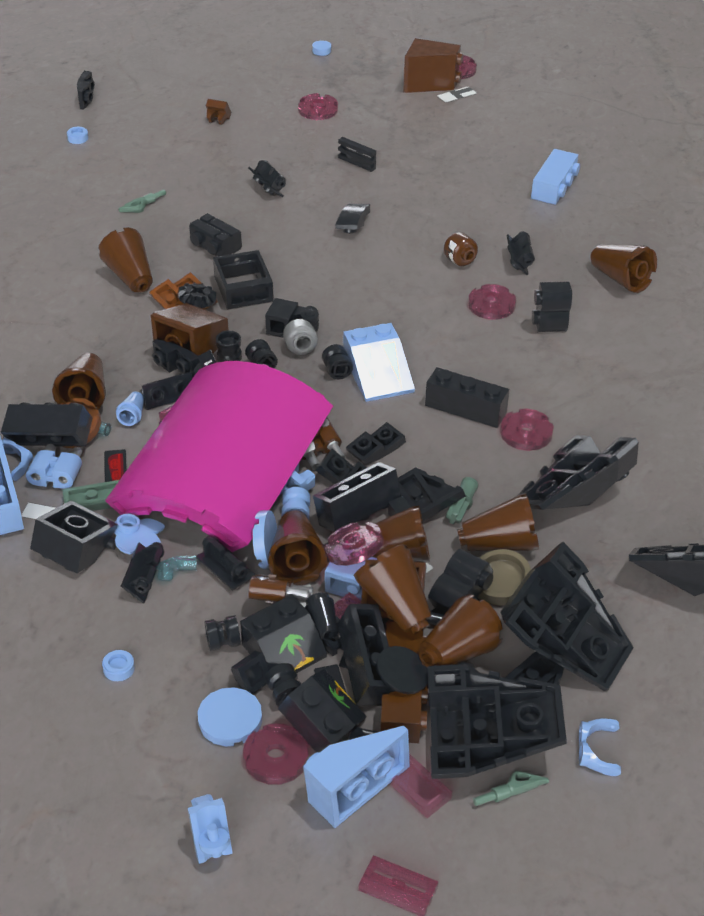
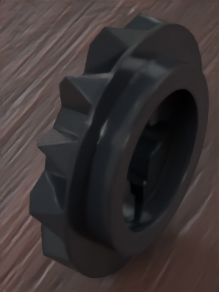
M185 283L184 286L179 287L178 299L184 304L187 303L198 308H205L215 304L216 292L212 290V287L204 286V283Z

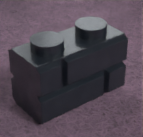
M207 213L201 216L200 220L196 219L190 223V241L195 246H200L207 250L210 254L219 257L231 255L241 250V231Z

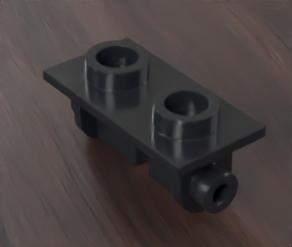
M267 160L259 161L255 170L248 167L254 174L252 178L259 184H264L263 189L271 195L276 193L281 197L284 196L280 190L285 187L286 179Z
M521 231L512 238L507 234V249L511 255L510 262L516 270H521L528 275L527 267L532 265L535 260L533 249L530 246V235Z
M191 371L141 385L140 393L144 396L147 410L176 402L193 379Z
M207 536L202 542L204 551L198 554L196 558L232 591L255 575L247 567L246 563L236 558L216 537Z
M140 542L137 544L121 584L123 589L142 603L147 598L161 561L160 558L165 553L161 543L154 542L147 547Z

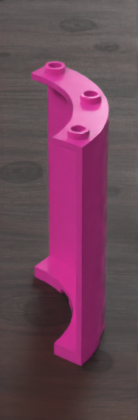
M224 361L207 365L199 369L105 502L120 515H150L152 511H160L164 517L184 523L189 519L202 525L201 531L211 537H216L222 545L231 552H234L250 543L253 538L254 525L259 524V519H255V515L259 511L271 509L333 408V405L325 399L323 394L316 392L300 380L264 364Z

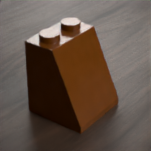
M415 38L405 55L403 92L454 90L462 78V71H459V65L463 61V53H460L461 45Z
M187 303L151 314L153 341L158 339L171 342L190 350L198 356L209 350L214 354L218 349L216 346V336L222 331L229 330L228 318Z

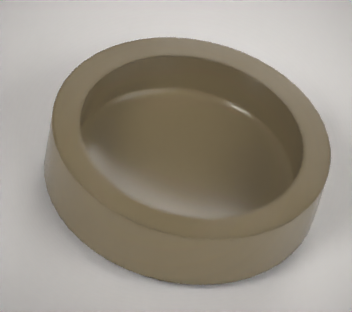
M498 549L487 552L480 557V559L489 562L494 571V578L491 586L487 590H483L478 597L489 604L504 606L531 568L528 561L521 554L512 550Z

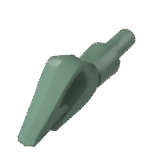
M163 189L154 194L149 193L126 203L118 210L119 212H143L146 205L166 195V191Z
M515 771L509 777L507 784L493 787L491 792L473 798V803L475 806L492 800L497 803L511 796L535 789L539 785L548 784L549 779L527 772Z

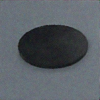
M392 646L384 649L378 656L376 662L377 672L382 681L391 689L403 694H415L423 690L427 685L428 667L421 662L419 655L414 651L401 646Z

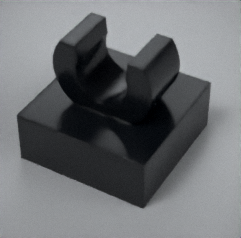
M255 650L231 667V672L235 681L238 682L240 689L253 694L267 684L265 676L269 671V667L262 652Z

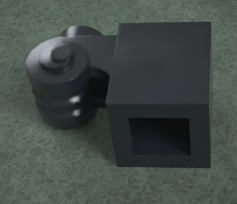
M275 298L265 314L266 334L283 338L286 325L295 319H304L310 322L317 332L319 329L318 310L314 306L302 307L298 306V302Z

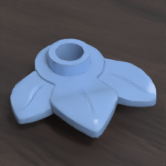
M133 514L120 515L117 521H115L117 523V529L114 532L117 535L115 544L123 553L132 554L139 542L145 547L154 542L161 543L156 534L160 533L165 528V525L151 518L139 520Z

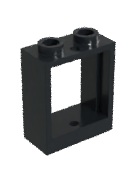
M259 250L213 257L214 277L227 309L274 301L273 281ZM254 273L258 278L227 284L225 279Z

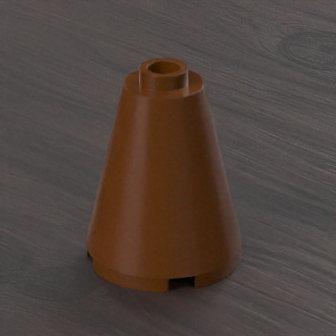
M129 227L123 228L125 231L117 233L116 230L110 232L99 244L100 259L133 292L147 291L153 283V278L141 234L136 229Z
M600 244L591 252V263L595 268L628 291L639 293L650 285L652 279H649L651 273H656L657 256L656 252L648 246Z
M82 354L56 377L52 388L55 402L57 404H66L71 402L69 399L84 398L92 402L97 410H99L105 400L106 390L102 360L96 354Z
M526 493L520 494L462 522L463 528L457 529L461 546L467 545L468 551H493L498 549L534 551L539 549L537 533L534 534L535 523Z
M412 506L354 532L353 539L349 540L350 551L374 558L393 547L404 544V546L407 545L410 549L414 562H430L427 537L419 506Z
M296 510L286 512L281 517L268 554V564L271 573L277 574V577L292 578L294 585H306L320 577L321 571L327 566V552L307 516Z
M401 544L378 555L376 557L377 560L370 566L366 563L355 572L353 576L359 585L404 632L411 630L413 634H416L430 625L427 620L432 615L407 545Z
M469 594L457 599L420 644L419 657L421 662L426 667L455 665L494 651L502 643L503 638L500 639L499 632L503 627L497 612L485 600L479 602L472 597L475 595Z

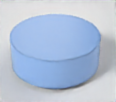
M316 41L312 44V52L318 56H326L331 53V43L328 41Z
M72 127L67 131V139L72 144L84 143L88 140V131L84 127Z
M124 650L112 651L102 661L104 675L111 681L126 680L135 670L133 656Z

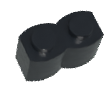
M540 282L539 289L534 292V303L537 306L536 310H532V324L537 326L538 332L567 331L572 305L570 282Z
M458 549L447 563L444 573L433 584L428 594V599L434 607L444 612H447L457 599L465 595H475L472 598L478 601L477 598L483 590H487L491 586L494 571L489 562L462 549Z

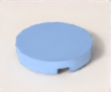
M263 510L255 515V519H259V524H255L253 528V548L256 559L262 561L259 562L258 566L262 569H269L268 554L277 530V523L272 511Z
M235 687L222 688L212 692L201 702L198 709V724L201 733L213 744L225 747L234 746V743L241 741L243 743L250 741L259 732L262 724L261 704L253 694Z

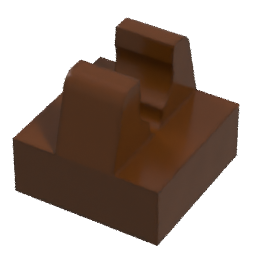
M213 99L207 100V119L210 123H212L214 117H218V122L221 125L226 119H230L232 112L227 102Z

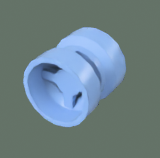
M301 487L288 488L283 494L281 517L286 512L296 510L304 513L309 520V492Z

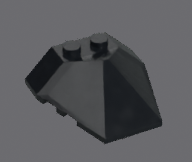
M576 435L553 455L555 461L549 468L547 465L542 467L540 470L542 476L537 482L530 481L518 495L526 493L531 509L548 510L588 506L615 482L621 481L629 475V470L637 464L639 442L636 438L620 437L601 453L591 436Z
M562 542L527 573L501 610V615L504 623L526 646L601 690L606 691L609 690L634 647L615 615H609L600 600L604 596L600 589L595 590L586 576V573L589 571L583 561Z
M691 543L688 544L689 546L634 548L629 554V561L689 594L697 596L704 593V545Z
M460 664L428 666L432 779L469 777L567 744L560 685L519 677V680L500 677V673L489 671V674L470 671V666Z

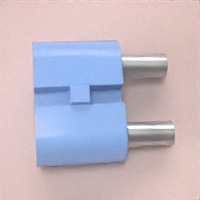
M48 444L45 450L38 451L26 472V479L29 483L36 486L47 487L49 482H53V488H70L82 466L80 458L82 454L81 448L75 447L71 453L61 452L59 457H55V446Z

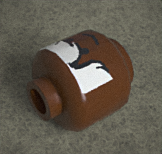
M457 232L446 240L444 253L456 265L466 266L476 258L478 246L465 233Z

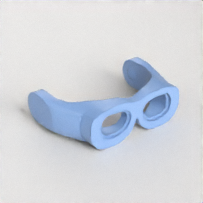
M4 437L2 444L5 454L17 453L21 458L20 464L11 472L12 480L17 481L25 474L34 457L29 450Z
M604 718L588 722L581 721L579 726V766H585L608 776L620 775L621 767L619 765L601 761L586 742L587 737L595 731L615 732L619 730V722L614 719Z

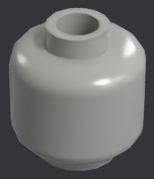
M304 319L292 320L286 325L283 332L287 348L296 355L309 354L317 345L318 337L310 322Z

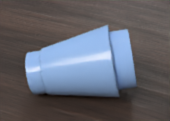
M132 392L117 406L116 415L121 424L132 426L141 420L144 396L140 392Z

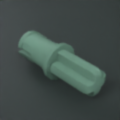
M471 477L463 478L460 485L466 497L450 505L446 513V518L450 520L449 523L451 524L455 522L460 523L466 511L473 504L472 498L478 489V482Z

